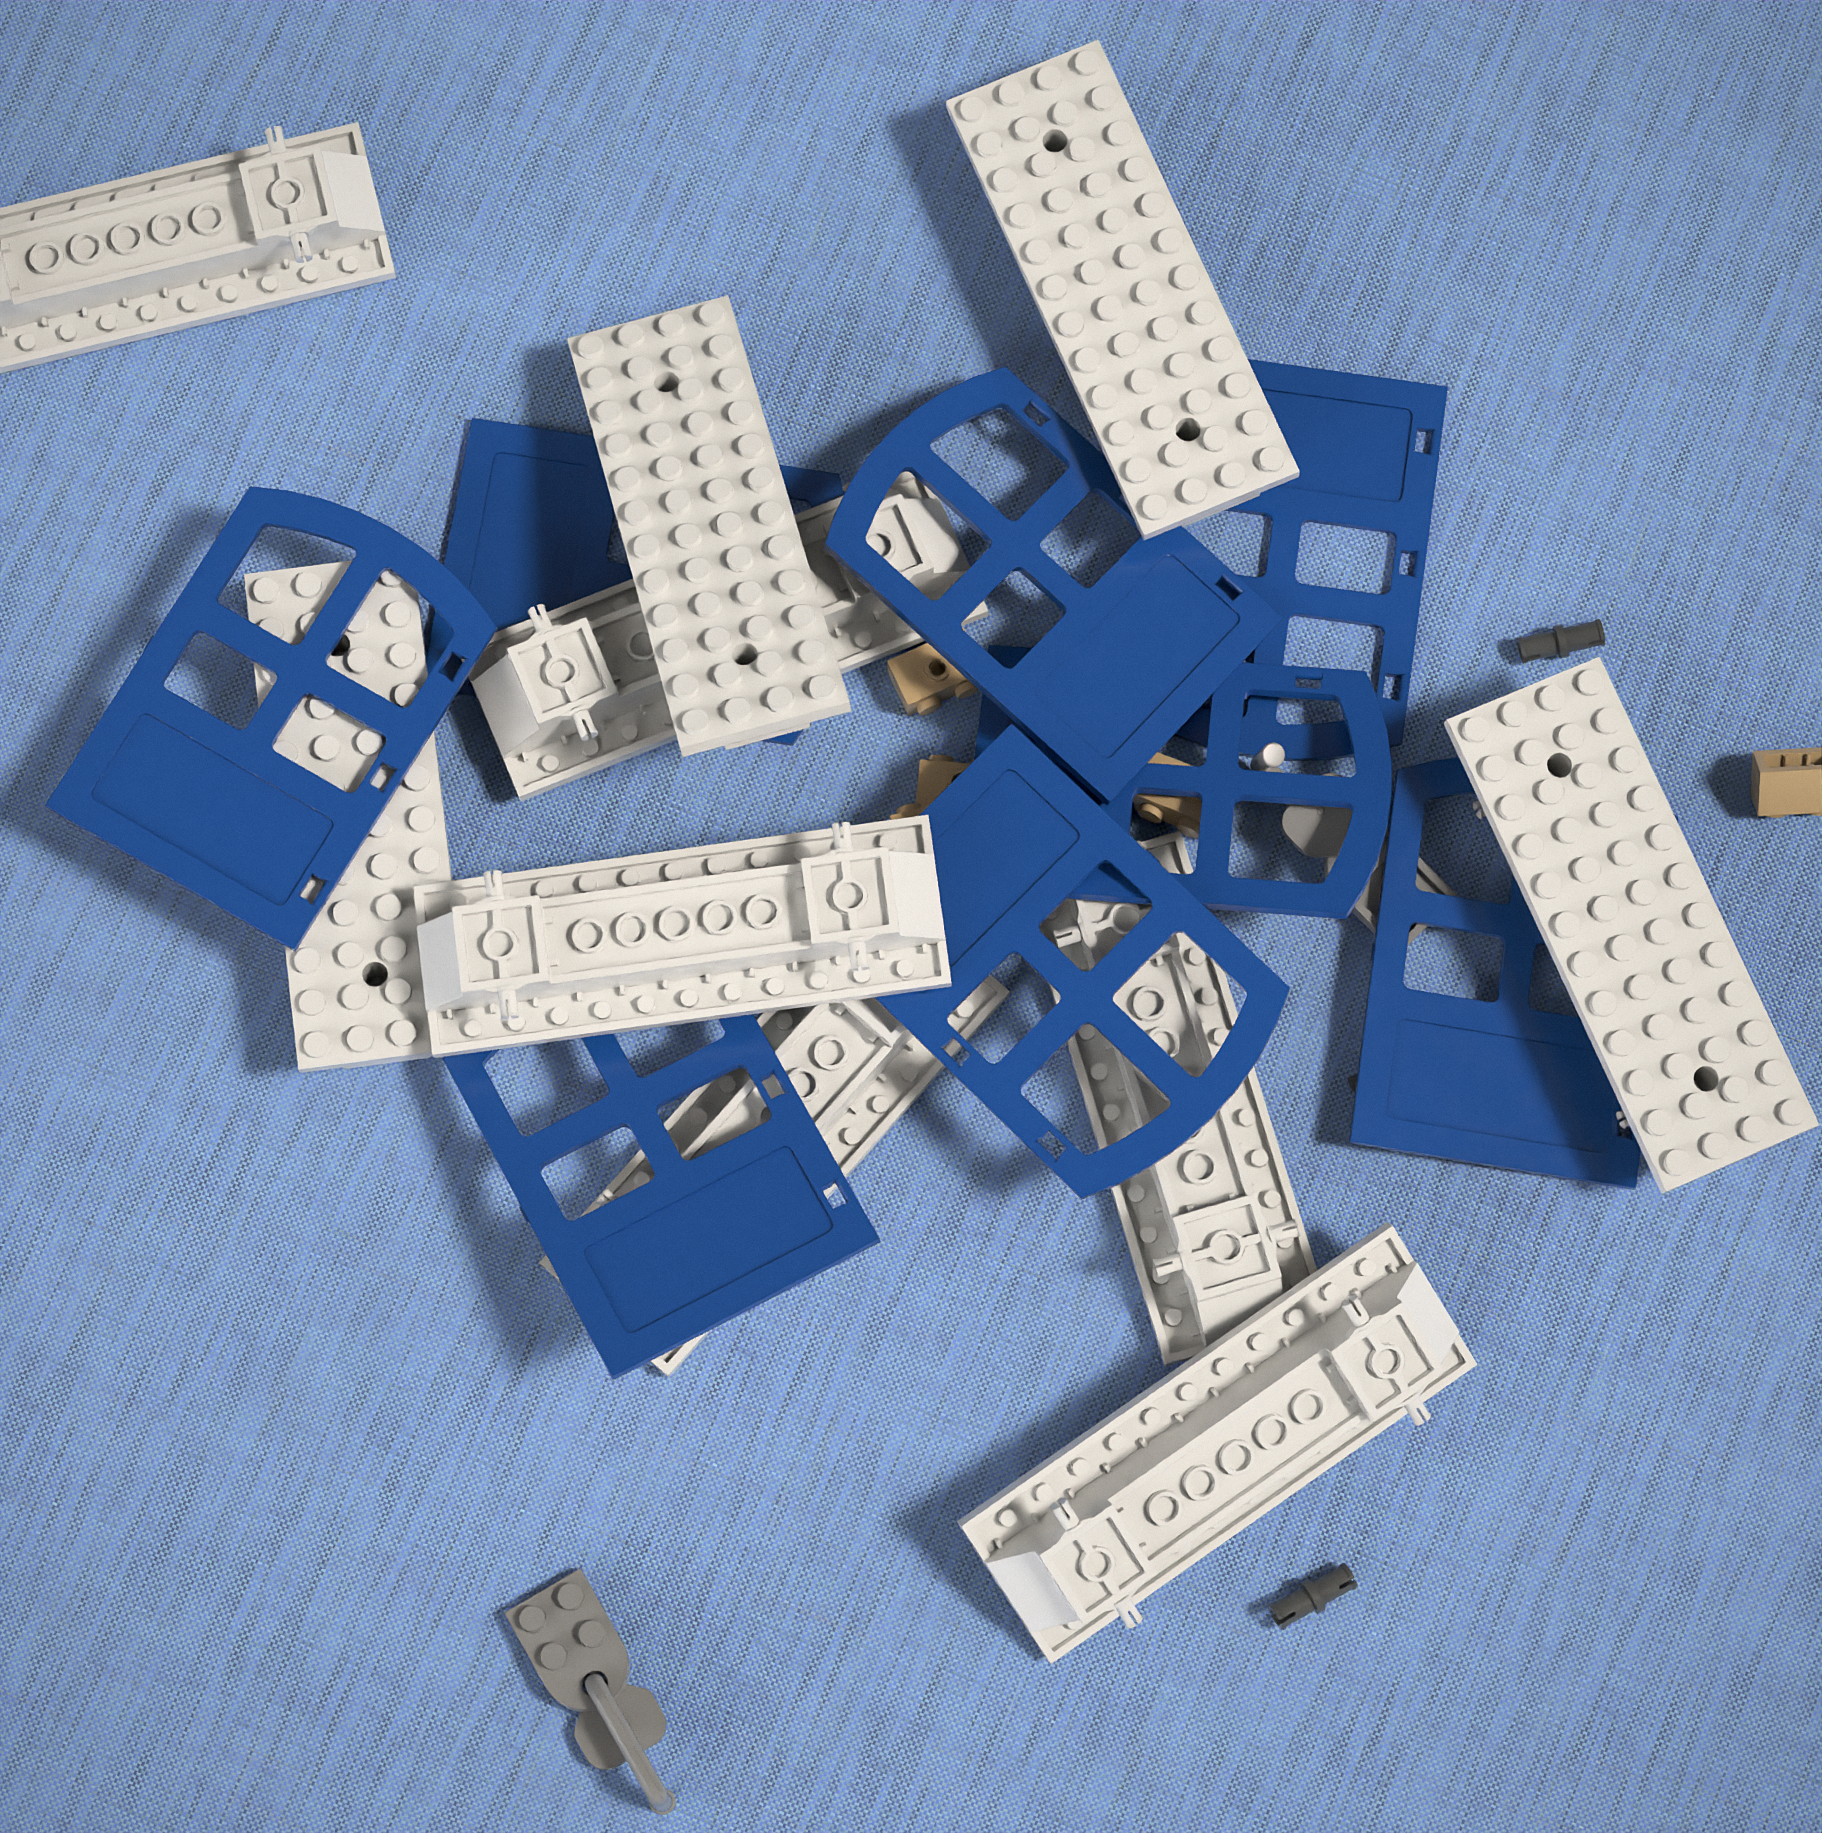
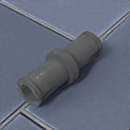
M1600 619L1565 628L1562 624L1555 625L1552 631L1517 637L1519 655L1523 664L1559 655L1560 659L1569 657V652L1606 645Z
M1342 1563L1339 1567L1314 1581L1309 1579L1300 1583V1589L1275 1603L1269 1604L1268 1609L1271 1613L1274 1612L1271 1616L1277 1626L1284 1630L1290 1624L1313 1611L1317 1614L1324 1611L1327 1603L1352 1589H1356L1358 1585L1355 1580H1351L1355 1577L1349 1567Z

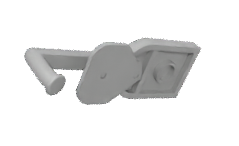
M1275 742L1266 744L1250 761L1251 770L1284 773L1278 767L1285 758L1283 747ZM1335 773L1324 774V776L1343 777ZM1285 804L1288 808L1281 818V828L1284 835L1305 856L1324 858L1325 878H1327L1346 837L1352 811L1348 808ZM1389 828L1386 830L1379 858L1368 884L1352 910L1374 934L1376 931ZM1419 857L1416 875L1417 888L1421 891L1457 897L1458 895ZM1412 924L1410 926L1408 945L1427 927L1426 925Z
M580 1568L505 1612V1615L552 1697L562 1706L580 1712L574 1736L589 1763L600 1770H611L627 1762L650 1801L651 1809L660 1815L668 1814L675 1807V1796L664 1787L645 1753V1750L654 1746L663 1738L667 1726L666 1718L649 1690L627 1684L630 1675V1659L627 1649Z

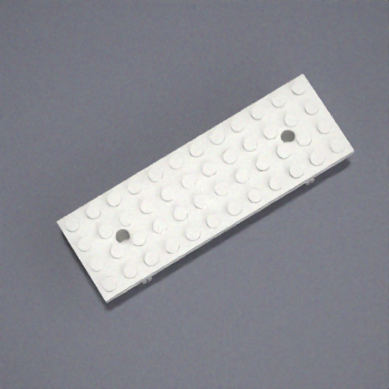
M1099 40L947 100L946 108L1143 540L1178 526L1185 527L1258 497L1261 492L1298 478L1300 473L1298 466Z
M356 122L285 140L282 127L273 126L277 139L276 142L272 129L269 127L264 131L268 144L0 208V374L397 278L359 123Z
M723 296L567 338L682 757L725 746L726 750L806 729L810 727V722L851 712L850 701L729 296Z
M910 472L900 473L880 504L866 535V541L927 598L938 600L970 568V565L941 500ZM847 483L843 486L842 489L844 492H846L850 483ZM843 496L794 515L841 674L925 641L823 548L833 516ZM633 579L549 612H546L544 604H538L539 616L535 607H531L527 611L531 619L495 632L470 672L469 680L520 802L677 740ZM984 601L961 623V626L988 616V609Z
M353 560L244 574L249 621L291 645L299 644ZM385 571L327 660V665L402 708L408 707L412 703L428 677L418 592L393 571ZM253 662L259 708L275 684L277 676ZM308 695L298 705L274 743L273 749L345 792L352 793L358 789L386 744V738L318 698ZM435 730L296 952L285 946L297 1062L300 1073L342 1067L348 1069L424 1059L433 1056L428 1013L425 1004L413 886L452 881ZM383 764L371 784L382 792L395 769H391ZM313 876L301 897L312 904L325 881Z
M1597 657L1447 719L1443 724L1479 801L1472 803L1474 811L1480 809L1476 816L1479 819L1487 816L1621 1105L1622 1110L1616 1112L1617 1120L1624 1117L1627 1118L1619 1124L1623 1129L1628 1126L1631 1127L1661 1194L1820 1125L1601 658Z
M929 815L850 825V822H842V827L839 826L838 822L832 824V828L504 874L500 870H493V875L490 871L483 873L482 877L413 886L432 1055L434 1058L952 987Z
M1180 831L1142 842L1140 840L1136 841L1160 861L1159 864L1169 873L1190 874L1193 872ZM1066 899L1040 925V931L1081 971L1086 972L1090 971L1152 909V905ZM1183 933L1174 934L1113 997L1114 1003L1192 1077H1199L1203 1074L1219 1051L1238 1017L1225 972ZM1049 984L1056 1005L1060 1001L1061 995ZM1084 1025L1067 1041L1099 1150L1123 1139L1169 1108L1170 1100L1094 1026ZM1254 1067L1238 1090L1218 1113L1185 1144L1151 1168L1111 1188L1164 1366L1191 1359L1317 1271Z
M989 975L950 1014L948 1023L968 1042L1009 996L1010 991L993 976ZM874 997L764 1012L757 1019L758 1024L845 1178L850 1175L945 1068ZM954 1039L947 1046L943 1047L952 1058L962 1048ZM738 1068L694 1090L663 1125L680 1156L684 1160L690 1161L767 1122L771 1118V1113L745 1069ZM774 1074L762 1081L771 1099L780 1094H785ZM641 1149L581 1216L650 1182L654 1178L655 1173ZM836 1184L823 1191L827 1199L838 1188ZM545 1255L539 1262L540 1265L560 1282L547 1255ZM710 1331L650 1362L667 1377H670Z
M1386 1222L959 1519L957 1523L1045 1658L1052 1664L1119 1616H1121L1127 1628L1135 1627L1136 1625L1128 1611L1139 1624L1143 1620V1616L1135 1607L1137 1603L1409 1413L1415 1425L1423 1424L1422 1418L1428 1421L1431 1414L1427 1411L1423 1402L1475 1367L1477 1363L1420 1266L1413 1260L1393 1225Z

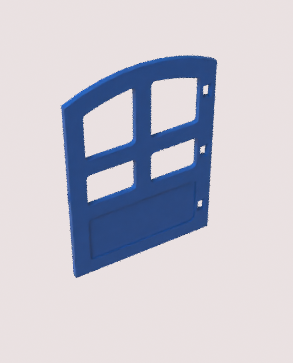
M1248 359L1300 471L1298 478L1261 492L1258 497L1224 510L1266 516L1272 521L1266 573L1262 577L1237 575L1284 617L1255 648L1253 663L1283 665L1288 623L1295 616L1380 628L1383 631L1384 637L1376 695L1386 724L1390 748L1401 746L1448 386ZM1417 431L1431 432L1429 455L1423 452H1415ZM1311 522L1392 534L1396 539L1390 591L1387 594L1381 595L1299 583L1295 578L1302 525ZM1401 553L1416 554L1413 577L1399 574ZM1222 578L1215 584L1232 601L1239 596ZM1385 676L1400 677L1397 701L1383 698ZM1249 696L1247 713L1242 718L1239 755L1253 758L1266 744L1275 742L1280 744L1285 751L1284 761H1320L1354 757L1345 720L1316 724L1283 725L1276 719L1279 697ZM1201 706L1174 736L1207 747L1211 710Z
M1005 366L972 377L943 391L917 408L893 428L870 453L850 482L833 516L823 548L1103 803L1108 805L1284 617L1182 526L1147 540H1143L1140 533V538L1091 588L1081 586L1041 549L1040 543L1090 493L1099 494L1136 529L1138 527L1129 507L1119 499L1122 492L1106 457ZM1028 404L1047 420L1041 427L1023 412ZM997 408H1002L1066 465L1067 471L1018 520L1011 521L934 453L930 444L969 420ZM905 471L914 475L989 545V549L938 600L927 598L866 541L868 530L885 495L900 473ZM1018 571L1063 611V617L1013 668L1009 669L1003 667L962 629L961 623L1010 573ZM1220 578L1239 594L1234 601L1215 585Z
M472 418L444 566L475 596L497 626L496 632L531 619L527 611L533 606L539 616L538 604H544L546 612H549L633 579L630 565L611 562L607 558L615 511L594 436ZM779 465L789 499L805 501L809 503L811 508L844 496L842 482L838 473ZM436 610L426 656L428 676L454 636V631ZM452 654L441 674L452 681L462 665L461 658ZM467 677L457 694L476 697L469 677ZM804 729L761 741L793 746Z
M250 486L157 632L147 643L139 660L45 806L296 952L494 636L497 626L475 596L449 569L421 546L393 528L359 511L322 498L288 490ZM265 527L302 532L330 540L356 551V556L303 640L297 645L285 642L218 603L219 596ZM385 571H393L414 588L454 631L453 638L414 700L405 708L397 706L327 665V660ZM198 633L208 635L277 676V680L249 725L243 730L232 727L164 687L169 674L193 637ZM454 654L465 660L451 681L448 677L441 674V671L451 655ZM311 695L386 738L385 746L355 792H345L273 749L274 743L305 696ZM384 764L391 769H395L381 792L371 783ZM315 876L325 881L311 904L308 900L301 897V894L311 878Z
M989 645L988 653L1003 667L1010 669L1032 648ZM1242 662L1211 695L1212 704L1206 762L1202 766L1147 763L1108 805L1103 803L982 693L974 760L1004 730L1013 724L1128 834L1130 831L1132 803L1135 795L1144 793L1199 798L1202 802L1196 868L1190 874H1170L1207 909L1347 919L1363 894L1378 861L1384 841L1392 793V761L1388 732L1379 700L1366 671ZM1296 679L1321 680L1320 689L1295 687ZM1250 695L1337 702L1340 705L1349 732L1356 774L1352 777L1241 769L1238 761L1245 698ZM1239 801H1255L1350 809L1352 817L1346 837L1326 880L1323 883L1315 884L1235 878L1230 876L1228 868L1235 804ZM1110 863L1101 864L1067 898L1152 905Z
M1011 724L919 815H929L952 987L874 998L1082 1200L1115 1187L1151 1168L1185 1144L1218 1113L1238 1090L1259 1060L1277 1026L1290 992V987L1159 864L1160 861L1139 845L1020 730ZM1110 863L1152 903V909L1090 971L1085 972L1081 971L1041 933L1040 925L1101 864ZM1176 933L1185 934L1238 984L1247 995L1231 1031L1215 1057L1199 1077L1190 1076L1113 1001L1115 993ZM1018 954L1061 995V998L998 1063L992 1064L948 1023V1017L1010 955ZM1084 1025L1094 1026L1171 1102L1167 1110L1143 1127L1090 1155L1080 1152L1021 1094L1022 1087ZM953 1039L970 1054L962 1066L943 1049ZM1048 1132L1067 1148L1059 1156L1058 1160L1038 1142Z
M1460 758L1434 760L1398 769L1394 782L1375 939L1371 951L1370 961L1372 963L1349 1143L1631 1190L1636 1189L1641 1149L1632 1129L1630 1139L1617 1136L1618 1120L1616 1112L1621 1111L1622 1108L1580 1017L1534 1010L1528 1003L1534 950L1537 945L1546 946L1513 873L1507 904L1419 890L1416 886L1426 801L1457 795L1476 794ZM1412 924H1420L1499 938L1503 943L1496 1001L1485 1002L1407 988L1403 983L1410 926Z
M753 1014L718 1019L725 1031L721 1039L646 1077L636 1075L614 1033L581 1038L609 1089L608 1095L530 1136H522L519 1133L485 1070V1064L500 1049L442 1057L520 1204L519 1209L526 1222L530 1223L612 1380L629 1373L880 1243L879 1236ZM735 1069H745L771 1113V1118L756 1128L693 1160H684L658 1115L659 1109ZM774 1074L785 1094H780L771 1099L762 1081ZM619 1128H629L655 1173L654 1178L650 1182L576 1220L570 1221L565 1219L541 1175L542 1169ZM836 1184L846 1204L833 1209L823 1191Z

